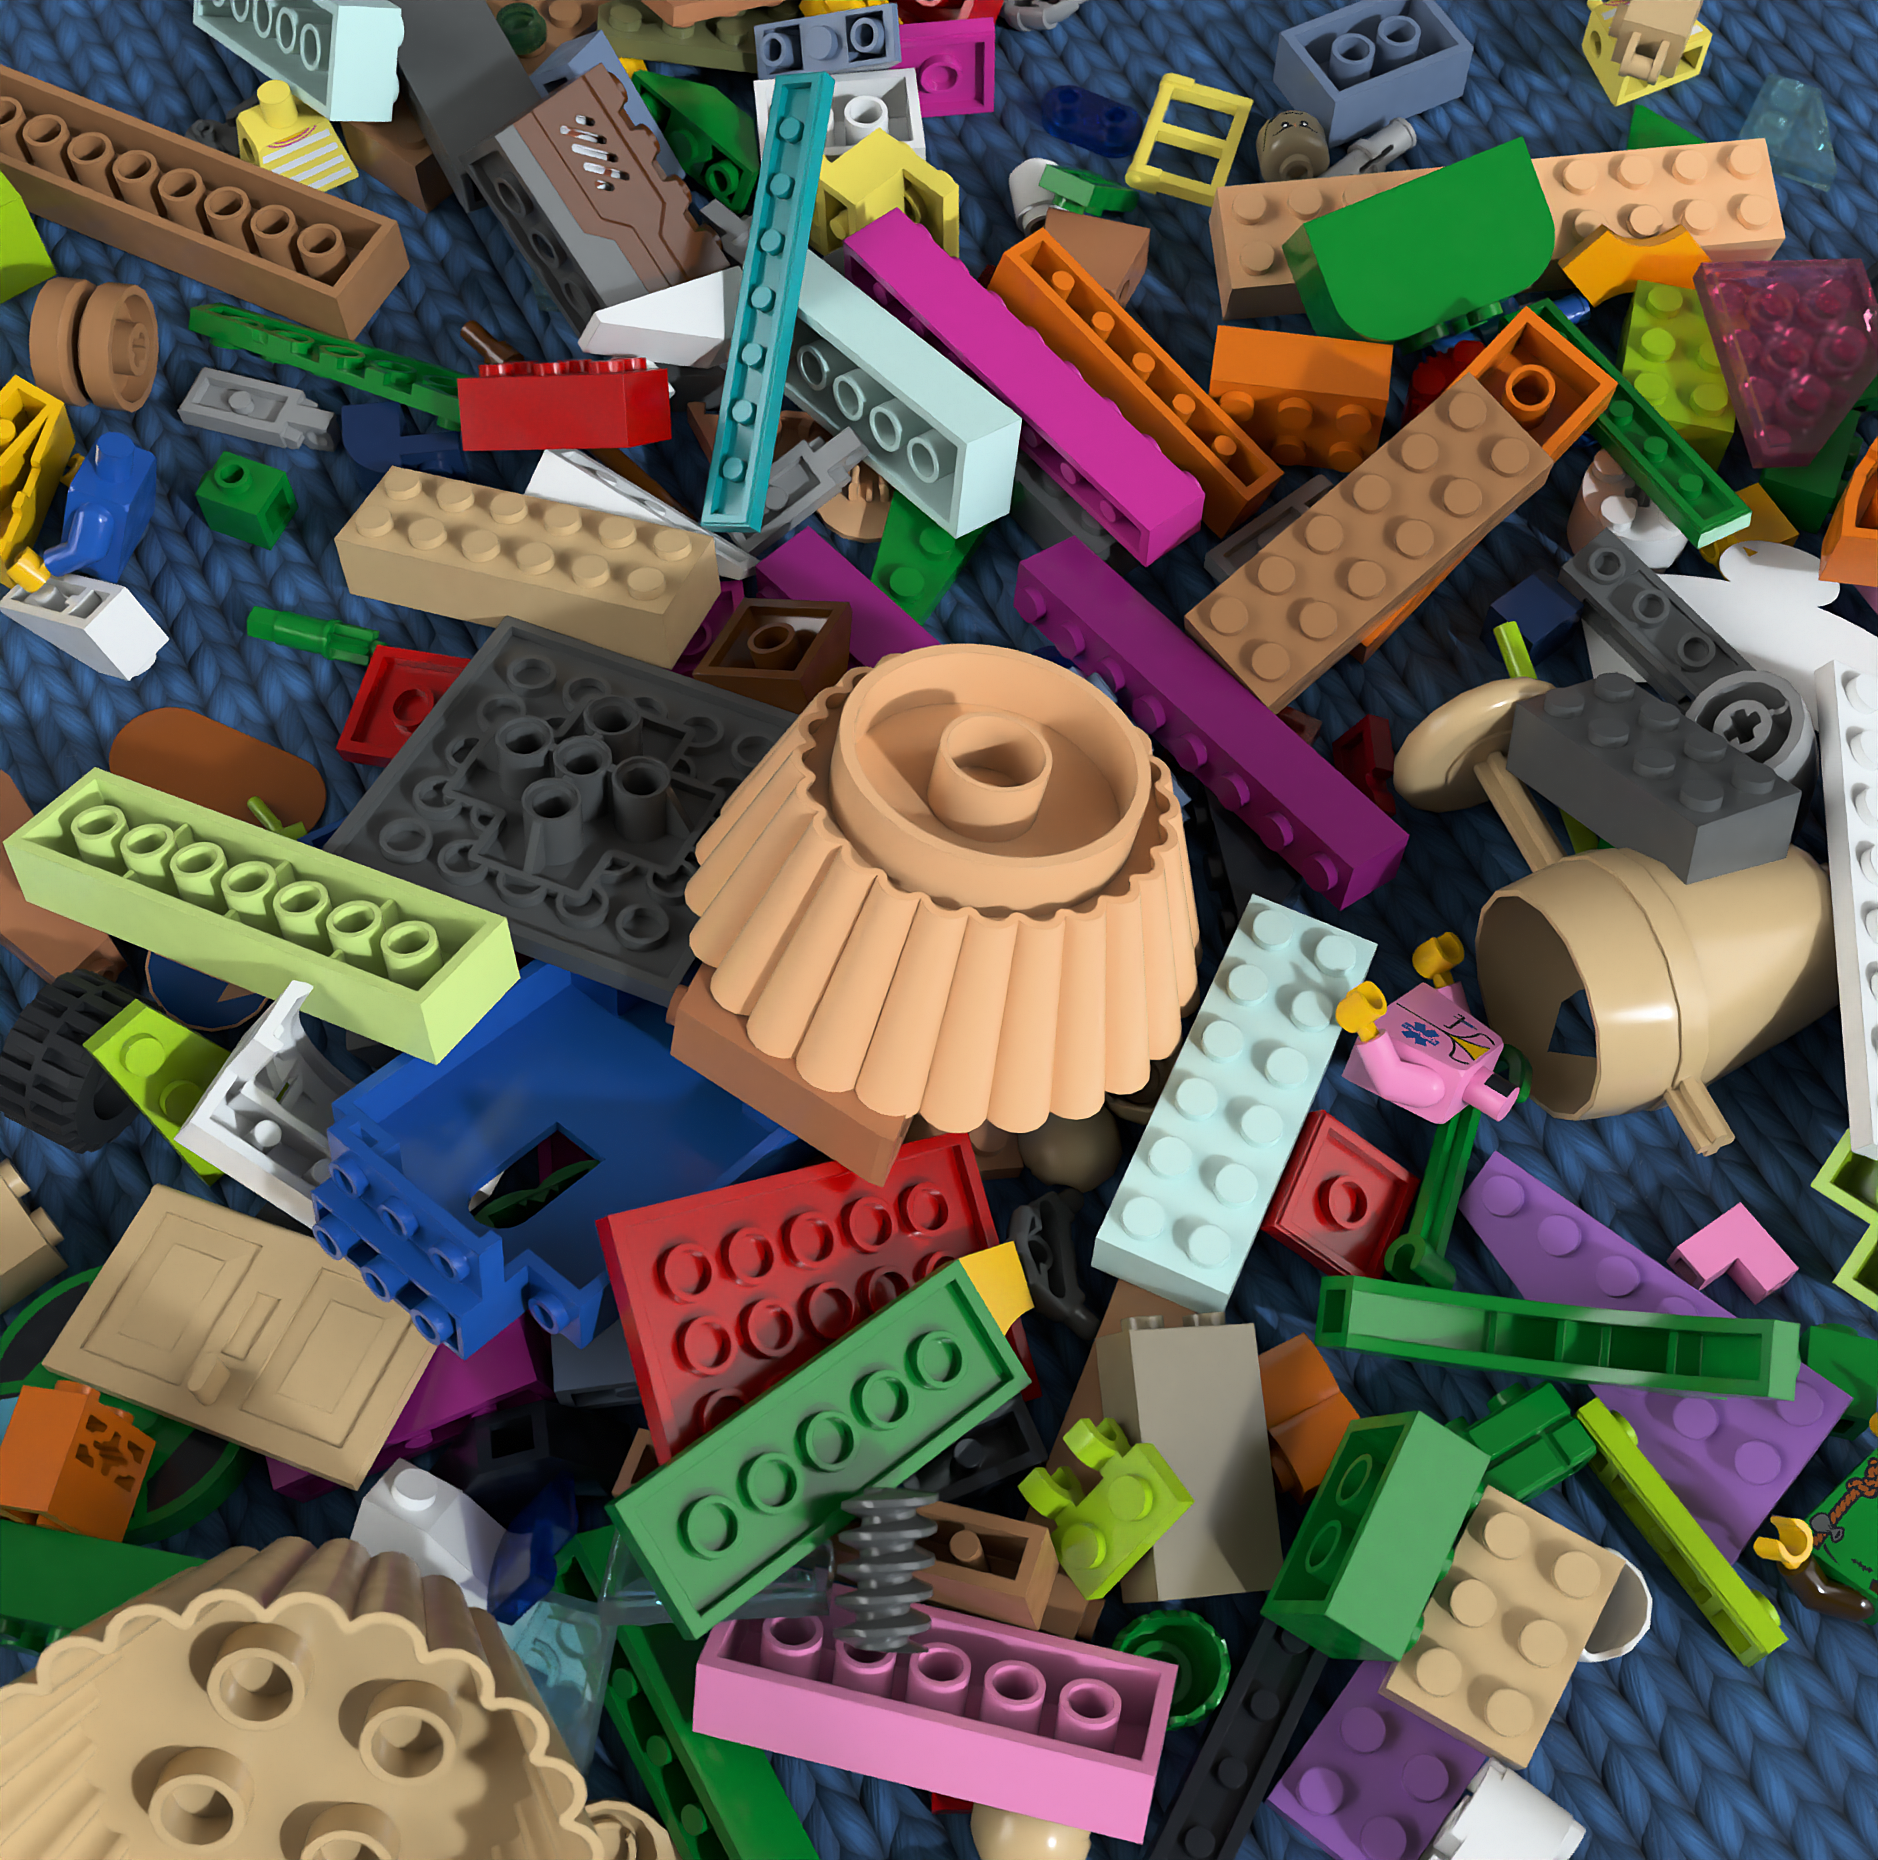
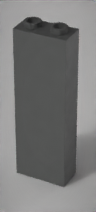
M388 0L401 8V18L404 25V38L402 44L398 47L396 64L399 91L466 214L490 206L458 159V156L539 101L541 97L485 0Z

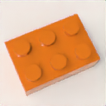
M1218 325L1208 395L1273 462L1285 466L1302 465L1334 469L1345 473L1352 472L1377 451L1389 398L1393 345Z

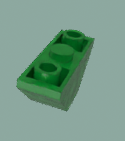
M644 70L634 72L631 81L682 169L736 215L744 212L760 171L753 119L713 86Z

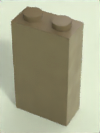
M1210 1312L1183 1316V1327L1165 1328L1163 1315L1138 1316L1121 1319L1122 1332L1095 1338L1103 1419H1115L1127 1437L1131 1448L1136 1443H1153L1195 1500L1188 1510L1120 1579L1123 1603L1157 1602L1271 1590L1283 1565L1254 1323L1226 1325L1225 1312Z

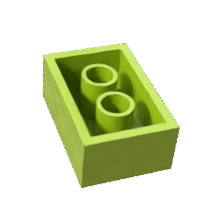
M1638 279L1622 324L1615 368L1700 457L1717 472L1734 433L1752 300Z

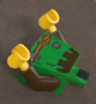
M1876 1412L1871 1417L1869 1424L1871 1431L1878 1437V1412ZM1877 1447L1858 1463L1802 1520L1772 1515L1770 1520L1778 1529L1779 1541L1772 1538L1758 1537L1754 1542V1550L1761 1558L1777 1561L1779 1572L1803 1607L1850 1622L1863 1621L1872 1626L1878 1623Z

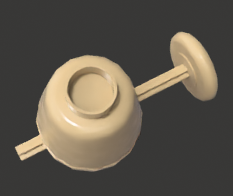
M1523 676L1491 681L1459 694L1429 714L1407 736L1395 757L1393 784L1395 790L1411 807L1437 813L1467 809L1491 800L1533 872L1495 891L1481 909L1475 938L1478 984L1489 1026L1492 1031L1502 1038L1503 1044H1510L1516 1047L1528 1058L1533 1068L1529 1098L1553 1118L1572 1121L1631 1114L1643 1110L1654 1111L1669 1106L1697 1154L1702 1153L1704 1157L1716 1153L1721 1146L1731 1144L1735 1136L1706 1089V1086L1807 1028L1840 1004L1829 862L1818 864L1810 853L1790 843L1785 859L1685 885L1664 863L1630 848L1587 850L1568 856L1526 784L1506 770L1516 702L1546 694L1547 691L1556 687L1552 683ZM1585 989L1596 1032L1597 1058L1548 1052L1561 1002L1579 990Z

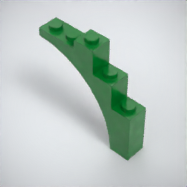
M1354 1275L1321 1277L1314 1345L1317 1347L1459 1370L1495 1371L1571 1384L1608 1385L1683 1398L1727 1400L1728 1397L1794 1401L1796 1378L1801 1362L1798 1350L1799 1323L1776 1319L1689 1316L1574 1306L1459 1292Z

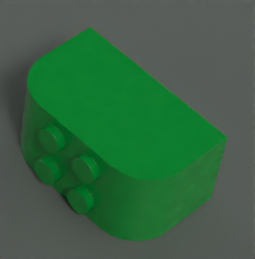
M1521 136L1306 222L1281 247L1309 321L1317 336L1393 345V349L1399 347L1402 357L1429 347L1435 344V341L1449 335L1447 328L1452 326L1456 336L1487 323V320L1504 313L1501 303L1532 285L1547 268L1555 246V227L1524 138Z

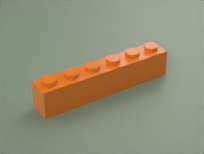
M1043 227L1005 251L986 290L997 293L1007 309L1025 326L1029 325L1036 329L1048 348L1062 361L1071 362L1079 370L1083 380L1101 397L1111 399L1119 408L1122 416L1141 434L1151 436L1159 445L1162 453L1181 471L1191 473L1197 479L1203 492H1205L1202 521L1222 539L1255 514L1284 474L1271 458Z

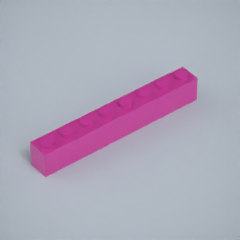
M896 207L843 240L845 278L1022 418L1018 446L1145 568L1200 530L1205 492H1203L1197 479L1191 473L1181 471L1162 453L1159 445L1151 436L1141 434L1122 416L1119 408L1111 399L1101 397L1083 380L1079 370L1071 362L1062 361L1045 345L1036 329L1029 325L1025 326L1007 309L1001 297L994 291H987L970 275L967 267L959 258L955 256L950 257L933 241L931 234L922 224L914 223Z

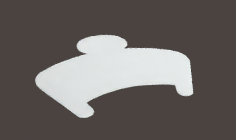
M1743 541L1726 549L1720 557V571L1729 581L1686 575L1657 574L1757 671H1768L1788 680L1803 699L1810 712L1813 728L1817 732H1819L1814 676L1816 669L1834 659L1878 678V637L1837 615L1818 608L1819 606L1832 603L1838 597L1840 583L1818 580L1820 559L1816 556L1784 544L1768 541ZM1743 547L1758 553L1749 557ZM1586 598L1585 600L1601 614V611ZM1582 619L1594 679L1604 673L1618 672L1629 676L1635 682H1647Z

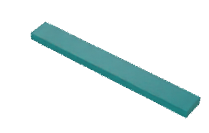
M825 71L776 75L700 525L711 532H761L835 86V79Z

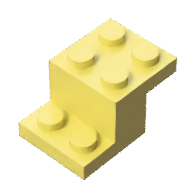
M878 127L832 163L823 154L808 244L823 256H826L843 246L844 239L898 207L914 223L922 224L931 234L933 241L950 257L955 256L959 258V185L955 183L948 173L943 170H937L915 154L907 143L897 141Z

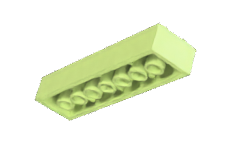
M96 767L3 841L27 902L274 1001L288 987L292 980L309 983L313 986V989L300 1006L299 1011L434 1065H438L520 979L506 917Z

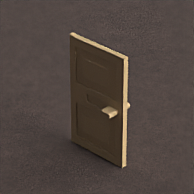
M157 1183L152 1187L149 1196L41 1364L52 1373L90 1386L103 1393L358 1491L438 1346L431 1344L420 1334L407 1311L393 1299L386 1303L377 1298L368 1288L361 1272L345 1258L339 1261L331 1258L320 1247L315 1238Z

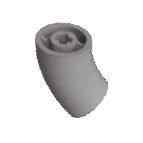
M1740 671L1720 678L1697 696L1685 716L1709 732L1721 735L1728 744L1754 761L1771 767L1776 775L1802 791L1790 843L1793 844L1809 813L1819 775V750L1810 712L1799 693L1788 680L1768 671Z

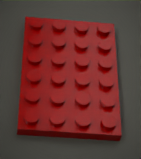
M968 1132L946 1133L902 1144L883 1187L867 1182L835 1160L624 1211L595 1220L659 1466L942 1264L1000 1245ZM1019 1316L1006 1332L1005 1338L1032 1381L1031 1384L1020 1391L1026 1402L1043 1395Z

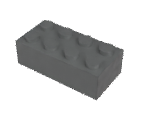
M1618 672L1604 673L1592 680L1565 688H1554L1547 691L1546 694L1516 702L1506 770L1615 848H1630L1664 863L1685 885L1787 857L1802 791L1776 775L1771 767L1754 761L1728 744L1721 735L1709 732L1681 714L1676 706L1663 702L1642 689L1629 676Z

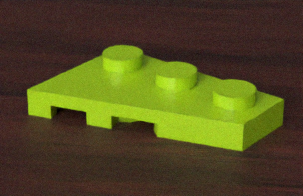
M135 999L82 1045L194 1173L210 1187L225 1173L173 1139L232 1052L142 1001ZM288 1082L275 1099L278 1103L290 1086Z

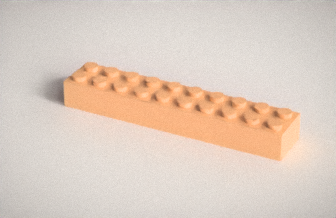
M1765 138L1531 159L1554 221L1555 246L1551 260L1543 274L1532 285L1519 293L1577 288L1557 262L1601 224L1607 226L1617 235L1631 239L1654 237L1675 225L1682 224L1718 268L1712 275L1763 271L1786 238ZM1444 167L1217 187L1209 217V227L1223 321L1306 313L1281 246L1306 222Z

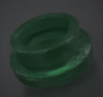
M512 3L503 7L498 12L496 20L517 55L529 54L539 49L545 43L548 36L547 25L544 18L533 6L526 3Z

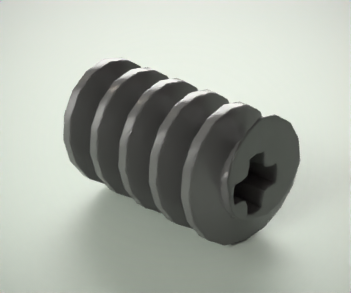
M863 1487L864 1495L841 1502V1510L862 1519V1526L839 1533V1542L859 1550L860 1557L837 1565V1573L858 1582V1588L855 1591L835 1597V1605L856 1614V1619L853 1623L834 1628L832 1637L862 1650L889 1653L929 1652L927 1647L908 1639L909 1636L925 1632L931 1628L930 1616L910 1607V1604L927 1600L933 1596L932 1584L913 1576L912 1572L935 1564V1554L914 1544V1540L937 1533L936 1521L916 1513V1509L939 1501V1493L907 1488Z

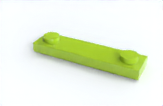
M1598 1396L1578 1409L1573 1418H1577L1596 1445L1597 1453L1589 1461V1467L1743 1666L1750 1668L1789 1640L1779 1628L1781 1625L1780 1617L1771 1602L1758 1590L1749 1589L1639 1450L1636 1433L1629 1422L1616 1410L1609 1411Z

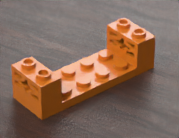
M58 1380L54 1390L23 1385L0 1446V1519L122 1543L156 1441L132 1425L135 1417L131 1413L100 1403L101 1393L90 1386L67 1380Z

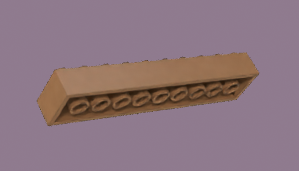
M0 64V170L22 197L28 212L318 331L354 341L410 269L396 220Z

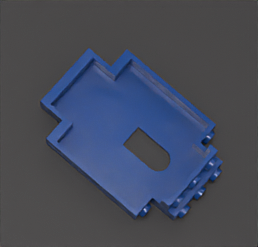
M534 959L519 970L520 979L438 1065L403 1052L331 1103L334 1124L327 1129L332 1161L328 1165V1170L331 1177L311 1191L316 1221L312 1231L320 1247L331 1258L337 1261L345 1258L361 1272L364 1282L377 1298L386 1303L393 1299L407 1311L415 1327L427 1341L436 1346L443 1342L464 1361L528 1309H530L531 1314L543 1329L554 1335L560 1332L582 1350L620 1318L595 1220L624 1211L797 1170L818 1153L819 1150L670 1055L674 1026L666 1023L667 1007ZM557 1130L595 1160L600 1161V1164L534 1216L518 1226L504 1229L488 1227L478 1222L469 1211L471 1199L479 1189Z

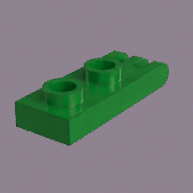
M1046 164L1038 185L1055 193L1052 203L1080 215L1087 212L1101 217L1104 209L1132 212L1140 197L1139 191L1123 187L1114 180L1102 178V175L1093 171Z

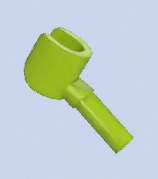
M254 796L248 800L247 807L263 824L266 830L296 841L298 838L308 834L302 821L283 828L281 821L259 796Z

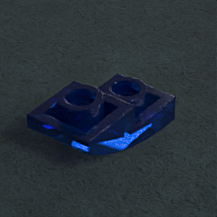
M561 1470L520 1510L502 1536L491 1568L487 1593V1611L495 1617L496 1621L510 1626L514 1625L538 1601L546 1598L555 1586L557 1562L554 1559V1554L562 1549L577 1533L579 1513L575 1506L574 1474Z

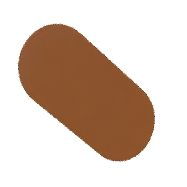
M158 708L137 716L121 729L114 739L109 753V768L111 773L263 829L266 828L247 807L248 800L254 796H259L281 821L283 828L302 821L307 833L319 821L326 804V787L323 778L309 762L184 708Z

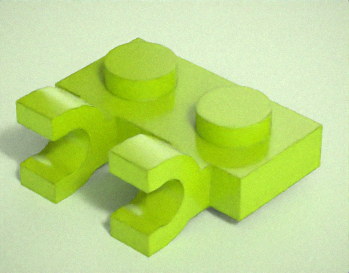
M1080 1418L1066 1433L1063 1440L1079 1460L1088 1467L1100 1472L1103 1479L1085 1496L1080 1482L1069 1466H1060L1052 1476L1049 1475L1044 1467H1035L1019 1484L1018 1489L1035 1510L1055 1521L1058 1527L1050 1537L1058 1561L1084 1599L1093 1600L1103 1598L1188 1510L1195 1500L1153 1443H1136L1131 1448L1127 1437L1114 1418H1105L1097 1427L1089 1418Z

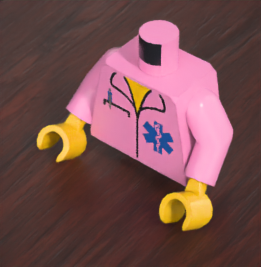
M1446 932L1438 938H1430L1419 945L1413 954L1412 962L1414 968L1424 978L1432 979L1435 988L1422 982L1387 1006L1381 990L1373 982L1364 981L1350 990L1346 998L1338 1003L1335 1014L1338 1024L1347 1032H1357L1358 1034L1342 1077L1435 1124L1446 1123L1469 1104L1499 1122L1514 1105L1520 1088L1493 1072L1504 1047L1502 1038L1472 1016L1461 981L1454 982L1450 973V969L1460 964L1465 956L1463 945L1454 933Z

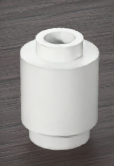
M1041 158L1028 159L1016 167L1009 176V187L1017 226L1025 234L1026 238L1042 227L1045 229L1046 214L1049 207L1068 211L1052 203L1055 193L1038 186L1046 164L1057 165L1050 160Z

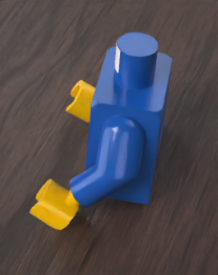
M107 432L95 439L86 457L79 453L74 454L67 463L71 469L59 479L60 482L69 487L61 544L47 549L44 552L43 558L29 546L26 547L15 557V564L7 569L5 574L30 593L40 589L51 575L62 577L76 570L117 584L155 511L157 457L152 452L144 450L139 445L133 443L123 433Z

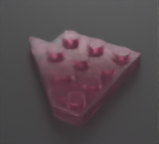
M1862 259L1701 262L1692 278L1752 467L1809 466L1878 374V304Z

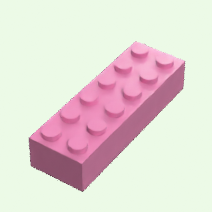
M784 1572L712 1628L697 1662L693 1732L1139 1844L1143 1843L1178 1665L920 1603L910 1604V1607L929 1615L931 1618V1628L925 1632L909 1636L908 1639L927 1647L929 1652L889 1653L857 1649L832 1637L834 1628L853 1623L856 1619V1614L835 1605V1597L855 1591L857 1588L790 1572Z

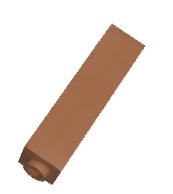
M0 770V944L50 985L58 976L66 972L72 974L76 969L93 971L116 982L118 975L128 965L109 934L25 900L3 841L33 818L35 814L11 777L3 770Z
M702 962L690 986L687 987L679 984L669 1003L666 1023L674 1026L670 1055L833 1160H837L839 1164L867 1182L883 1187L914 1115L906 1118V1115L892 1116L878 1113L868 1108L859 1099L855 1089L844 1092H829L816 1088L802 1078L797 1070L796 1058L781 1059L769 1056L757 1049L748 1038L746 1025L749 1016L735 1014L723 1008L714 999L710 985L711 978L717 968Z

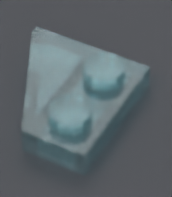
M1769 72L1737 140L1765 138L1772 173L1829 192L1837 174V166L1821 91L1818 88L1800 83L1795 79Z

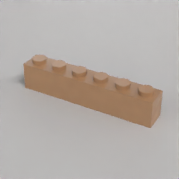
M638 1429L612 1490L615 1498L659 1467L650 1430ZM941 1501L917 1508L916 1513L930 1518L937 1523V1533L914 1540V1544L935 1554L934 1565L912 1572L913 1576L933 1586V1596L927 1600L920 1601V1603L1038 1632L1059 1567V1561L1048 1528ZM858 1517L853 1519L790 1569L858 1586V1582L838 1574L837 1565L860 1557L859 1550L839 1542V1533L861 1527L862 1519Z

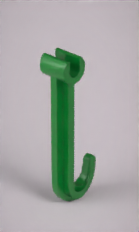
M1504 1044L1493 1072L1498 1074L1509 1069V1081L1520 1088L1515 1101L1520 1104L1529 1097L1533 1068L1528 1058L1519 1049L1510 1044ZM1470 1104L1446 1123L1437 1124L1409 1233L1394 1240L1385 1254L1384 1266L1386 1271L1400 1283L1425 1287L1426 1282L1432 1288L1451 1290L1455 1283V1268L1444 1256L1481 1116V1111Z

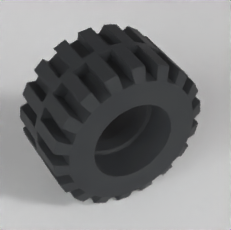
M76 969L72 974L66 972L58 976L51 985L47 984L32 1002L26 1005L5 1040L6 1043L0 1054V1111L8 1119L75 1153L84 1154L86 1151L92 1153L101 1149L106 1142L111 1143L133 1122L140 1110L82 1044L135 999L142 1001L167 1015L166 1011L156 1002L93 971Z

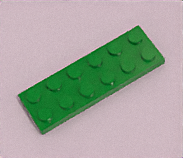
M959 1259L942 1264L603 1507L683 1639L697 1640L855 1519V1516L841 1510L842 1501L864 1495L863 1487L895 1488L1031 1384L1032 1381Z

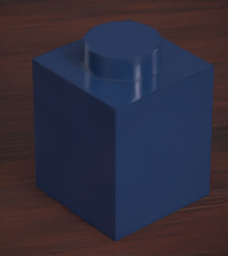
M1541 567L1489 606L1479 640L1485 644L1486 649L1494 659L1505 663L1493 629L1501 624L1516 621L1533 668H1535L1572 640L1585 605Z

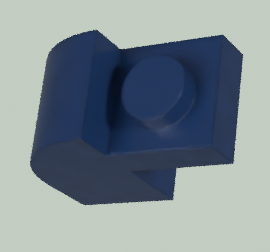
M396 401L341 406L342 440L358 486L367 497L392 466L469 483L468 464L459 431L410 435L401 404Z

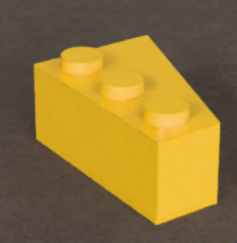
M16 374L0 390V583L10 589L17 583L6 575L5 572L15 564V557L23 549L29 546L33 550L59 485V479L63 475L76 443L64 402Z

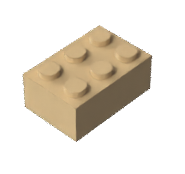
M1487 1485L1484 1488L1483 1496L1478 1506L1468 1517L1464 1518L1452 1547L1454 1548L1455 1555L1450 1570L1442 1581L1433 1587L1422 1612L1424 1627L1418 1641L1410 1651L1403 1654L1400 1662L1392 1661L1377 1693L1487 1757L1491 1758L1494 1756L1514 1771L1527 1768L1626 1560Z

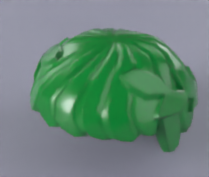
M1155 1610L1149 1615L1145 1614L1131 1621L1129 1625L1119 1631L1111 1646L1112 1650L1178 1665L1166 1731L1190 1727L1205 1720L1218 1706L1226 1691L1231 1665L1225 1639L1196 1613L1188 1610H1180L1179 1612L1176 1610Z

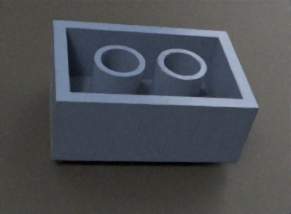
M1362 0L1280 32L1273 82L1296 111H1305L1318 120L1324 129L1329 150L1384 128L1394 118L1402 117L1406 119L1461 97L1474 47L1434 0Z

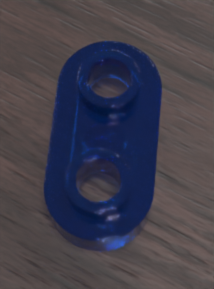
M1074 85L1055 87L1046 93L1043 98L1042 126L1053 137L1107 158H1123L1137 150L1141 139L1142 119L1133 108Z

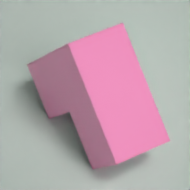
M1741 1202L1677 1246L1666 1261L1682 1280L1698 1291H1701L1727 1272L1754 1305H1757L1786 1284L1799 1269Z

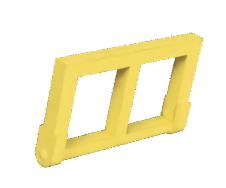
M1167 73L1161 79L1158 94L1136 153L1125 175V182L1131 188L1156 195V192L1212 207L1217 187H1225L1252 108L1253 99L1194 83L1195 79ZM1171 99L1233 115L1234 118L1227 139H1219L1164 123L1163 120ZM1155 141L1219 159L1211 185L1147 165Z

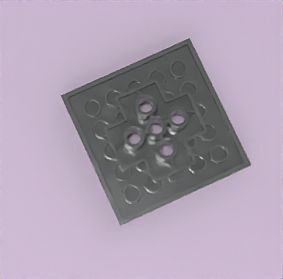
M506 615L321 850L506 917L514 951L668 1008L677 986L682 984L688 987L703 962L693 953L689 940V935L700 919V916L692 912L686 904L684 896L687 883L701 867L695 855L696 844L720 816V810L726 800L799 715Z

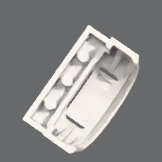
M292 980L281 995L243 1035L173 1140L312 1229L316 1221L311 1191L331 1177L328 1165L332 1161L327 1136V1129L334 1124L331 1103L355 1087L356 1084L337 1070L316 1049L304 1032L299 1019V1010L313 989V986L306 982ZM288 1082L290 1086L278 1103L275 1099ZM503 1172L479 1189L472 1197L469 1211L490 1197Z

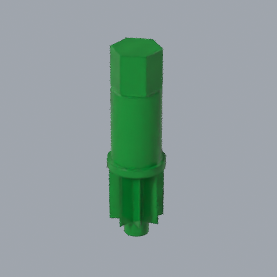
M258 606L252 608L247 618V636L272 641L280 646L319 654L323 658L332 661L336 659L368 667L376 645L388 646V643L378 640L380 631L346 624L334 618L325 620L284 610L280 612Z

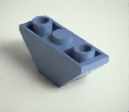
M887 3L754 26L759 80L775 79L776 75L825 71L829 75L887 70L902 62L897 3Z

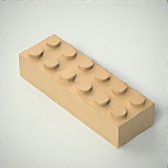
M392 466L334 538L350 594L497 628L505 616L508 615L670 670L678 661L721 593L713 536Z

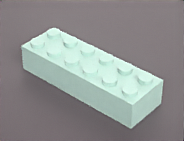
M194 0L193 24L272 80L286 82L294 96L329 121H392L393 103L397 100L399 94V81L396 74L398 47L402 44L404 38L401 8L388 0Z
M807 249L783 394L834 437L850 426L870 451V454L862 461L955 539L1008 514L1010 511L1022 418L838 273L810 249Z
M1252 894L1096 1236L1091 1262L1092 1267L1197 1313L1224 1312L1344 1030L1338 1024L1335 1017L1338 1003L1346 998L1350 990L1365 981L1378 945L1377 943Z

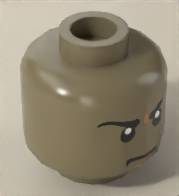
M1290 110L1278 113L1267 120L1259 130L1256 150L1261 175L1267 183L1313 179L1328 169L1330 158L1324 129L1318 120L1307 112Z

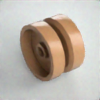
M56 277L48 280L37 296L31 316L29 334L30 364L36 386L64 402V405L84 407L93 402L94 405L104 410L131 413L142 408L151 393L157 371L159 352L157 320L153 304L146 291L134 284L106 282L96 286L86 279Z

